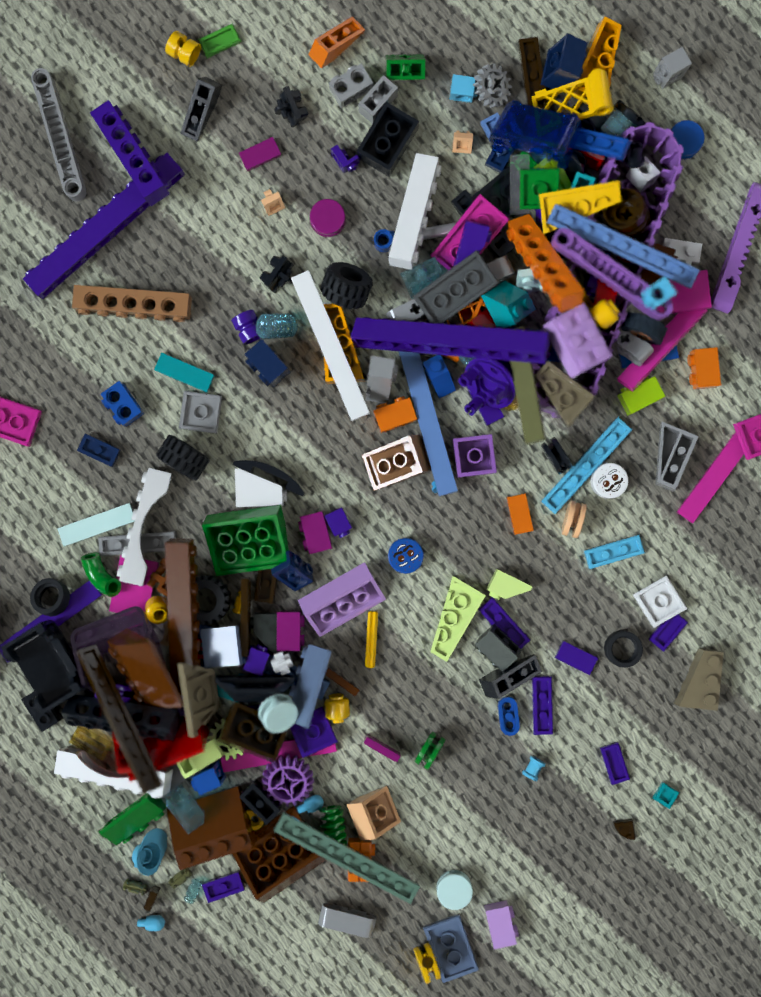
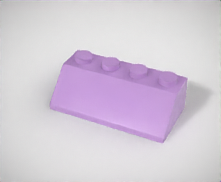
M364 562L299 599L298 602L305 617L319 637L381 603L386 598Z

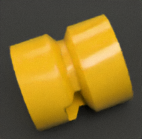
M174 31L167 41L165 52L175 59L179 58V61L186 66L192 67L200 55L201 44L192 39L188 40L187 36L179 31Z

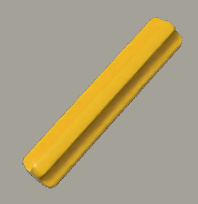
M377 611L368 612L365 667L367 668L375 667L378 626Z

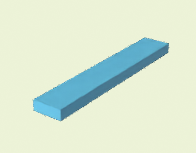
M617 417L541 502L556 514L632 429Z

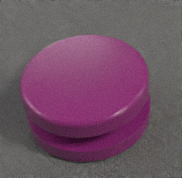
M332 199L318 201L310 211L311 226L320 236L333 237L338 235L345 226L343 207Z

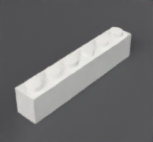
M419 153L415 155L388 256L390 266L412 270L413 264L418 262L419 252H417L418 246H422L424 237L422 230L423 228L426 229L428 223L426 214L427 211H431L433 203L431 195L435 194L437 189L435 180L441 174L442 166L439 165V157Z

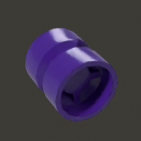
M254 310L242 312L231 320L235 329L240 331L239 337L243 345L251 344L265 336L261 324H257L258 318Z

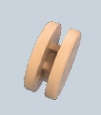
M573 500L569 502L562 525V535L567 536L570 527H573L572 537H579L586 515V504L576 503Z

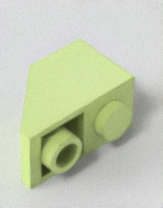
M214 738L206 743L203 753L178 762L176 765L184 779L224 756Z

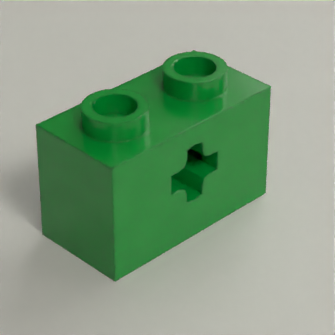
M424 54L386 55V78L389 80L425 79Z

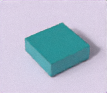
M661 782L652 798L670 809L679 792Z

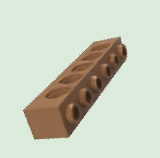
M74 285L72 308L81 315H90V312H96L98 316L108 317L109 314H116V317L128 318V315H135L136 319H147V316L154 317V320L166 321V318H173L175 322H185V319L190 320L192 297L189 293ZM98 297V303L91 306V300ZM117 299L116 306L110 307V301ZM136 300V306L129 309V302ZM150 302H155V308L148 310L147 305ZM174 303V309L170 312L166 311L167 305Z

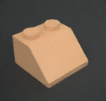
M387 786L362 795L347 804L361 841L377 839L401 822Z

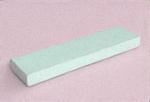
M131 503L57 528L63 547L133 523L135 521L131 520L133 508Z

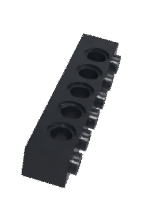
M74 695L67 700L61 712L66 724L70 726H83L88 729H101L106 732L113 731L97 698ZM124 702L140 737H152L161 741L175 740L182 723L178 710Z

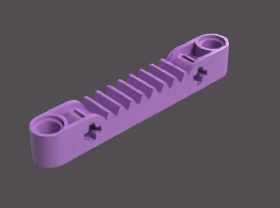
M753 182L749 189L711 298L712 308L727 314L733 307L741 284L739 276L742 272L740 269L745 266L743 264L747 260L745 255L750 251L747 248L752 245L750 241L755 237L753 233L757 231L755 226L760 223L758 221L761 218L760 183Z
M561 228L554 234L551 245L556 252L582 269H586L587 273L593 274L595 278L600 279V282L606 283L607 287L613 288V291L618 292L620 296L626 297L627 301H630L649 317L660 321L672 312L673 305L669 299L661 304L664 307V313H659L656 308L651 310L650 307H646L642 301L641 293L650 286L571 230ZM558 237H565L567 244H561L558 241ZM653 290V296L656 299H661V294L657 290Z

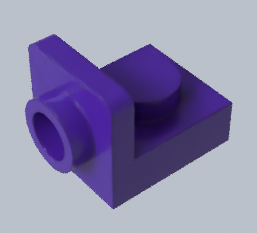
M338 145L331 148V155L343 173L347 171L352 172L358 167L360 163L358 155L349 159L346 151L340 149Z

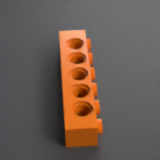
M526 214L508 221V230H506L508 240L514 243L517 253L522 255L525 265L531 268L534 278L539 280L543 291L548 293L553 306H556L560 312H564L582 305L584 290L531 215Z

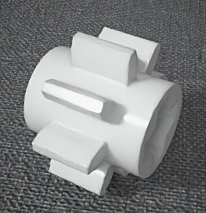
M283 651L275 653L274 659L270 660L274 672H281L282 676L290 673V668L294 666L289 653L284 654Z

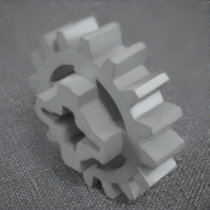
M495 63L487 64L477 71L478 75L474 76L477 82L473 84L474 87H477L474 93L480 95L478 100H484V106L489 105L490 108H497L507 102V97L511 96L508 89L512 88V85L508 84L511 78H506L507 71L502 72V66L496 67Z

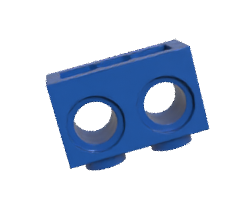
M118 381L101 393L103 397L102 403L108 410L111 409L115 415L112 417L118 425L122 424L127 427L145 414L121 381ZM118 392L120 399L117 402H113L112 396ZM126 408H130V416L124 418L123 411Z

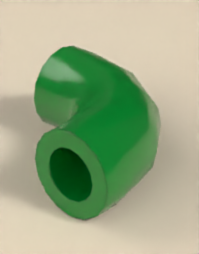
M93 552L83 555L81 563L91 584L106 596L115 597L121 591V582L117 578L110 576L106 571L100 553Z

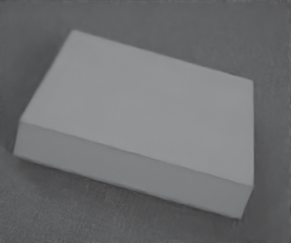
M184 391L179 429L217 434L222 396Z

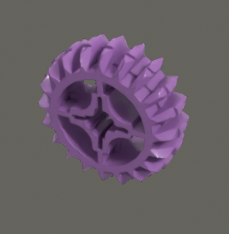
M289 754L286 756V759L280 755L279 761L276 760L272 764L268 763L266 765L267 770L263 771L264 777L261 780L264 784L262 787L263 791H267L268 797L272 796L273 802L278 800L279 806L282 802H285L287 807L289 802H292L295 806L297 805V800L302 803L304 797L308 798L309 791L313 789V771L309 770V764L304 765V759L297 761V755L293 759L290 758ZM281 770V775L277 779L272 780L273 776ZM304 781L303 784L297 790L294 791V786L299 784V782Z

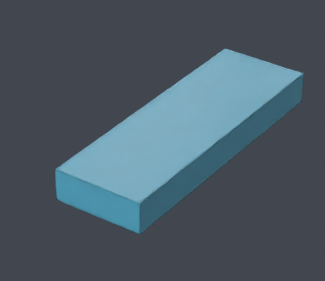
M640 535L584 550L589 569L645 553Z

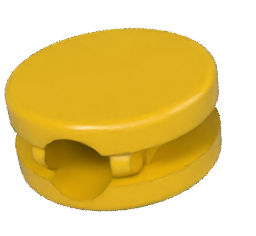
M427 942L423 944L426 953L421 954L418 946L413 950L426 984L431 983L430 972H433L436 980L441 979V974L431 946Z

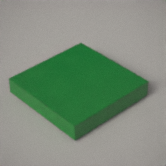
M560 168L520 169L519 208L541 209L539 194L559 191Z

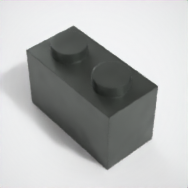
M495 623L478 638L475 644L478 651L486 655L491 660L492 665L499 668L502 672L519 658L522 651Z

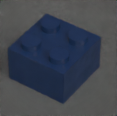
M567 33L554 44L547 53L541 85L555 89L579 80L583 74V61L587 56V42Z
M262 339L244 354L248 358L245 362L254 372L257 370L260 372L258 377L267 387L271 385L274 388L290 374L288 368Z

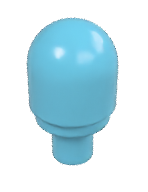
M320 795L310 796L304 800V804L297 806L298 812L303 813L307 811L308 813L318 811L323 807L324 800Z
M149 915L146 919H138L137 926L145 927L148 931H160L165 926V920L160 915Z

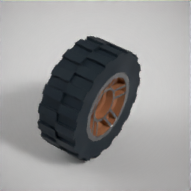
M636 312L627 313L625 321L621 326L623 331H628L639 339L655 345L662 343L667 332V327L661 322Z

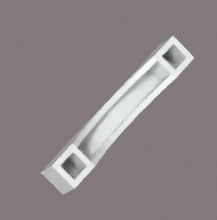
M148 468V472L144 471L141 481L144 483L143 491L139 490L136 501L139 502L138 509H134L131 519L135 520L133 528L129 527L127 539H130L128 547L124 546L122 557L125 558L124 563L119 565L117 576L120 577L119 581L143 586L148 567L141 550L142 526L153 505L167 494L172 476L171 473Z
M65 747L57 751L54 773L60 774L62 778L70 779L74 777L79 778L80 782L92 781L97 782L96 785L98 786L111 785L116 790L129 789L132 790V793L142 794L136 780L130 782L128 774H118L101 767L84 750ZM170 768L157 771L163 786L147 794H150L153 798H162V796L170 792L173 769Z

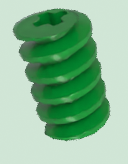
M331 805L319 809V812L325 813L324 816L320 817V820L326 821V823L321 825V828H327L322 833L347 845V840L345 839L346 832H344L346 827L342 824L345 821V818L342 816L344 814L342 806Z

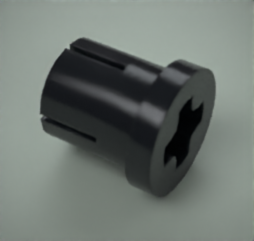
M633 141L627 150L625 165L629 168H639L645 162L643 144Z

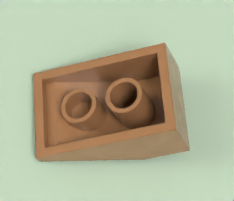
M420 434L409 435L362 455L374 491L432 471Z

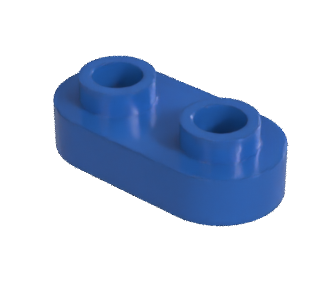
M504 696L498 701L500 729L505 735L513 736L520 728L518 706L512 697ZM507 702L511 704L509 709L504 708V704ZM512 722L513 726L511 728H507L506 723Z

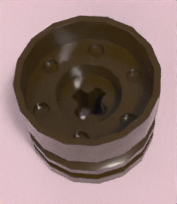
M624 188L620 189L621 202L603 209V216L612 230L634 239L642 235L648 228L651 220L650 211L640 193L634 189Z

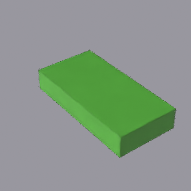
M233 23L198 39L207 58L241 43Z

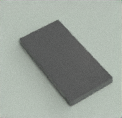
M476 250L412 297L430 323H444L499 282Z

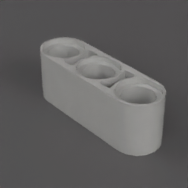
M323 903L318 924L324 928L371 938L377 917L371 913L367 915V912L355 909L348 910L347 907L335 904L331 906L329 903Z

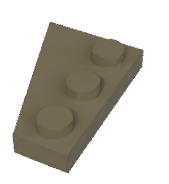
M549 361L535 375L536 380L568 428L594 400L595 396Z

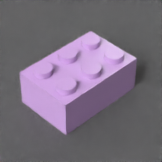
M584 303L552 319L543 326L545 332H548L549 339L570 378L612 357Z

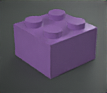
M492 434L455 438L452 440L456 478L497 473Z

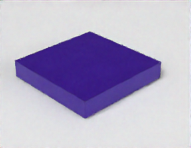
M323 706L314 710L309 728L295 723L290 727L302 758H306L338 743L329 719L326 718Z

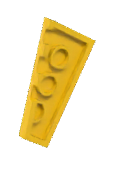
M619 181L539 194L543 234L558 229L546 223L555 204L587 217L620 203Z

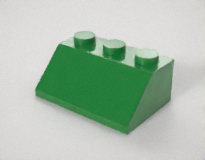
M145 794L109 820L100 829L99 834L116 846L121 842L125 844L134 837L132 834L137 830L139 832L145 830L149 826L148 822L152 819L157 821L165 815L163 811L167 806L161 798H153L150 794Z

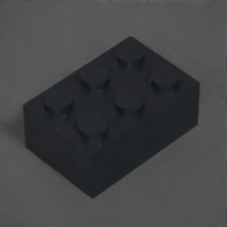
M385 102L356 151L360 160L390 177L418 131L419 121L390 103Z

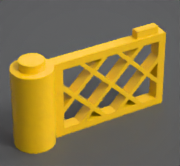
M600 68L592 70L586 78L549 91L545 88L531 96L537 132L539 134L594 115L604 116L614 110L608 75L605 70ZM585 85V91L581 97L574 94L577 87ZM560 93L568 94L562 103L555 100ZM571 97L578 99L573 109L566 106ZM542 99L549 100L544 109L538 107L537 101ZM582 102L589 107V111L583 113L577 110ZM553 103L560 106L555 115L547 112ZM563 109L570 111L567 118H558ZM545 115L552 118L549 124L541 125Z

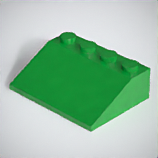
M281 505L210 514L206 516L202 523L216 576L272 569L287 561L286 552L289 551Z

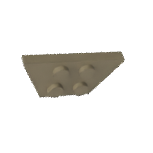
M177 663L188 736L195 738L198 735L197 730L201 725H206L211 716L220 708L217 684L215 682V670L186 663Z

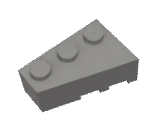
M371 355L366 401L388 404L392 381L396 382L398 371L395 359Z
M661 422L655 485L673 492L676 490L699 436Z

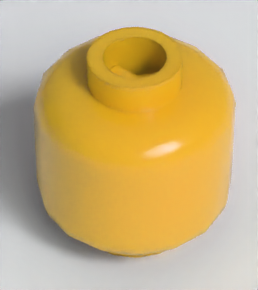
M603 299L590 309L594 323L602 329H607L619 319L618 314L620 311L611 300Z
M153 596L145 604L146 617L153 624H162L168 620L167 599L163 596Z
M341 693L329 695V698L324 702L326 718L333 720V723L336 724L343 723L344 719L350 716L349 699Z

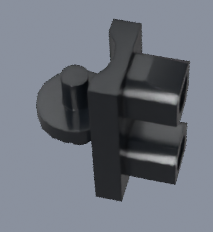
M287 86L283 88L284 92L280 94V99L277 100L278 106L275 107L274 111L276 115L282 114L283 119L288 118L291 127H295L299 121L307 118L308 111L305 106L297 108L296 103L302 99L299 89L290 90V87Z
M283 255L282 257L273 256L270 260V265L274 269L271 273L264 271L260 276L264 285L270 291L276 293L278 288H283L285 283L290 285L293 283L289 277L293 273L291 269L294 265Z

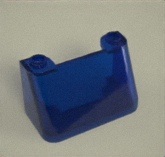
M513 100L506 104L491 131L489 140L493 152L502 154L504 148L508 152L512 148L545 156L549 162L552 159L557 161V167L567 170L582 127L581 121L573 113H559L525 105L520 101Z

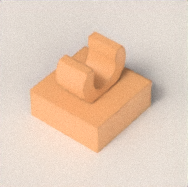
M458 130L454 132L452 152L471 153L473 133L469 131L461 133Z
M270 189L263 192L266 198L261 201L268 216L285 208L279 192L272 194Z

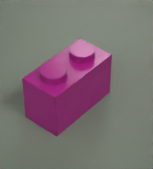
M321 511L300 517L301 521H298L300 533L304 532L305 540H302L305 551L313 554L332 549L324 512Z
M301 611L277 612V651H300L301 646H305V635H301V627H305V615H301Z

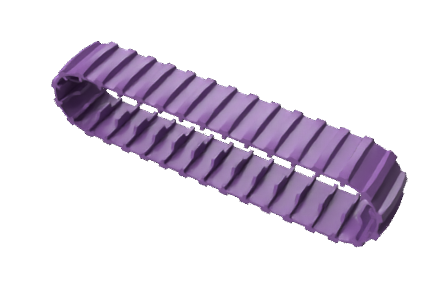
M646 122L644 126L637 128L631 126L620 137L629 139L630 142H641L643 148L646 145L655 148L652 151L653 153H656L658 150L663 156L660 164L663 167L667 166V169H663L659 175L663 178L661 183L665 184L664 187H656L652 194L656 195L655 200L658 203L657 206L649 205L647 207L650 211L651 222L642 234V236H645L643 242H640L652 248L655 242L653 237L660 229L662 223L660 219L666 213L669 205L667 201L673 195L676 187L674 183L679 178L683 168L680 164L684 151L682 145H678L672 136L674 132L669 128L663 129L655 126L653 122ZM627 154L623 160L606 157L605 165L599 174V182L597 184L608 183L609 178L617 179L620 172L615 170L617 165L614 163L616 160L623 162ZM603 210L596 212L592 215H589L586 218L596 222V220L593 219L594 215H603ZM568 259L565 263L571 273L575 267L581 268ZM632 262L625 264L629 266L628 271H631L632 274L641 279L639 273L644 269L643 267ZM616 295L615 305L620 311L618 314L619 319L611 325L608 333L600 332L611 354L613 352L611 346L617 341L620 334L618 328L624 323L627 315L625 310L631 305V302L627 301L624 296ZM556 306L548 310L544 322L548 323L560 316L561 312ZM610 358L597 364L594 369L590 368L584 371L591 379L588 387H582L593 396H596L599 386H597L598 380L604 376L606 370L604 367L605 362ZM532 363L533 372L537 374L540 366H537V363ZM539 383L536 384L537 389L542 388ZM537 392L540 410L551 414L552 418H561L555 407L547 403L549 398L546 396L542 399Z

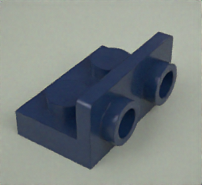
M290 550L286 552L287 561L271 569L272 575L293 591H297L313 582L312 566Z

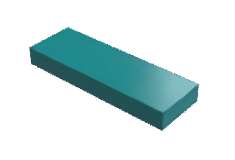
M161 353L154 369L161 374L208 393L215 375L164 353Z

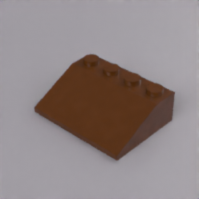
M126 628L107 641L110 646L108 649L109 653L113 658L117 659L119 663L117 668L122 674H125L127 678L125 682L129 689L134 691L135 695L133 697L137 704L161 708H182L184 706L183 700L152 640Z
M239 785L167 809L173 851L180 870L254 846L257 838L252 829L246 805L239 798L241 794Z
M295 806L285 811V813L305 823ZM282 814L255 832L257 841L252 848L233 853L256 901L263 903L327 860L274 832V828Z

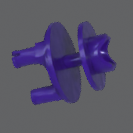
M474 358L467 364L465 373L458 379L460 385L463 387L468 386L473 394L472 400L464 407L466 413L471 410L469 413L471 416L485 405L493 408L507 407L516 396L510 361Z

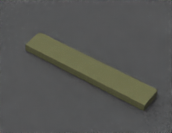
M524 326L519 327V328L512 329V330L522 329V330L526 331V329H525ZM510 361L525 444L529 445L546 441L532 363Z

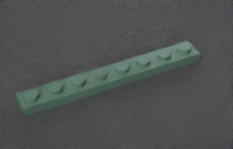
M283 812L274 828V832L409 904L412 903L420 888L416 882Z

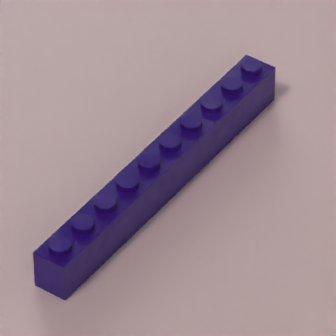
M168 153L156 158L155 164L160 170L157 174L159 177L163 175L169 184L166 187L168 190L185 173ZM131 180L126 185V189L121 193H116L110 203L101 206L94 217L86 219L79 230L73 231L64 243H59L54 248V252L44 256L38 266L26 272L23 280L38 297L44 299L150 206L134 181Z
M356 317L351 334L355 348L546 364L550 345L549 334L543 331L485 328L483 326L472 327L461 324H434L423 321L409 322L406 320L371 319L369 317Z

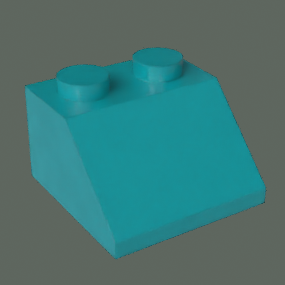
M507 281L501 282L481 296L497 328L504 329L512 326L536 310L528 292Z

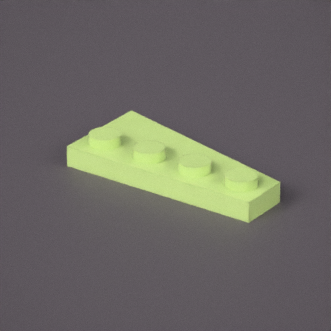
M454 576L451 580L430 651L448 662L486 597L483 593Z

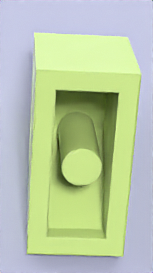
M496 569L486 590L490 591L489 595L499 600L500 597L507 599L530 591L532 586Z

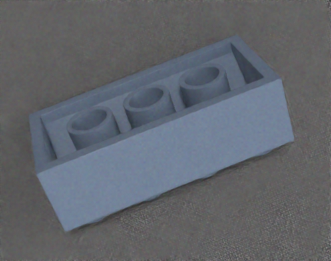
M308 644V648H303L301 658L304 661L302 666L298 665L295 674V677H298L297 684H292L289 694L293 696L292 701L298 709V717L295 724L309 728L332 652L331 650Z

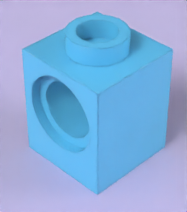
M453 74L449 100L472 103L473 96L477 97V94L474 93L477 90V87L473 86L475 83L474 77Z
M665 276L641 293L642 301L646 307L654 310L677 292ZM653 290L660 292L661 299H656L653 296Z

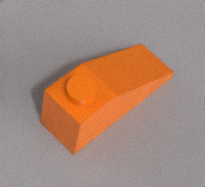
M352 16L317 37L308 55L320 68H323L341 55L365 32V29Z

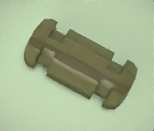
M189 868L183 869L174 875L173 879L170 878L168 882L175 889L177 885H181L188 877L190 878L192 872Z
M126 879L123 890L128 889V892L145 895L147 884L142 885L141 882Z

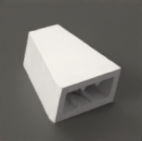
M235 468L236 507L284 506V502H287V490H283V486L242 469Z

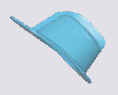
M159 828L150 830L143 838L142 843L135 847L132 860L134 867L138 868L141 874L150 876L158 870L167 849V834L165 831Z

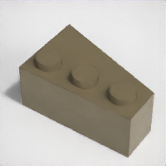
M698 648L674 704L679 707L718 711L723 652Z

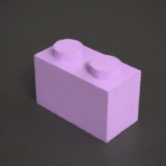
M507 900L484 905L494 950L517 945L515 937H519L516 925L512 924L511 918H515L513 907L508 906Z

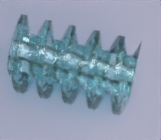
M288 313L263 314L256 321V332L262 339L293 337L298 329L296 318Z

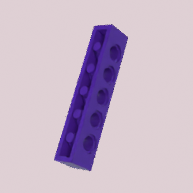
M108 100L91 111V116L148 204L153 206L168 196L170 193L166 187L169 184L163 175L158 176L157 172L160 170L154 161L149 162L148 158L151 156L144 146L140 148L138 145L141 143L135 132L131 134L129 131L132 127L126 118L122 120L121 116L123 113L117 104L113 106Z

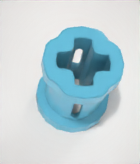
M530 756V762L526 770L522 771V774L533 781H537V776L546 763L534 756Z

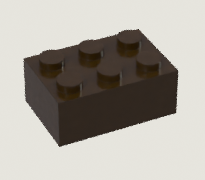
M235 702L230 707L218 742L269 762H275L287 730L281 733L268 731L259 718V711Z

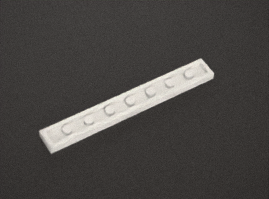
M309 270L292 277L291 280L351 420L354 421L370 414Z

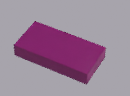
M271 137L239 152V155L248 172L280 157L281 153L274 138Z
M369 734L364 738L365 745L398 762L401 757L400 752Z

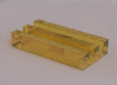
M83 726L77 727L69 743L102 761L113 744ZM80 731L83 732L84 734H86V735L92 737L93 739H95V740L101 742L102 744L106 745V747H104V746H102V745L96 743L95 741H93V740L87 738L86 736L80 734L79 732H80ZM76 737L100 749L101 751H103V753L100 754L97 751L91 749L90 747L75 740Z

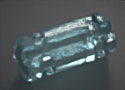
M198 879L191 880L193 883L187 889V896H184L185 902L190 904L195 902L193 899H196L200 890L199 886H202V882Z

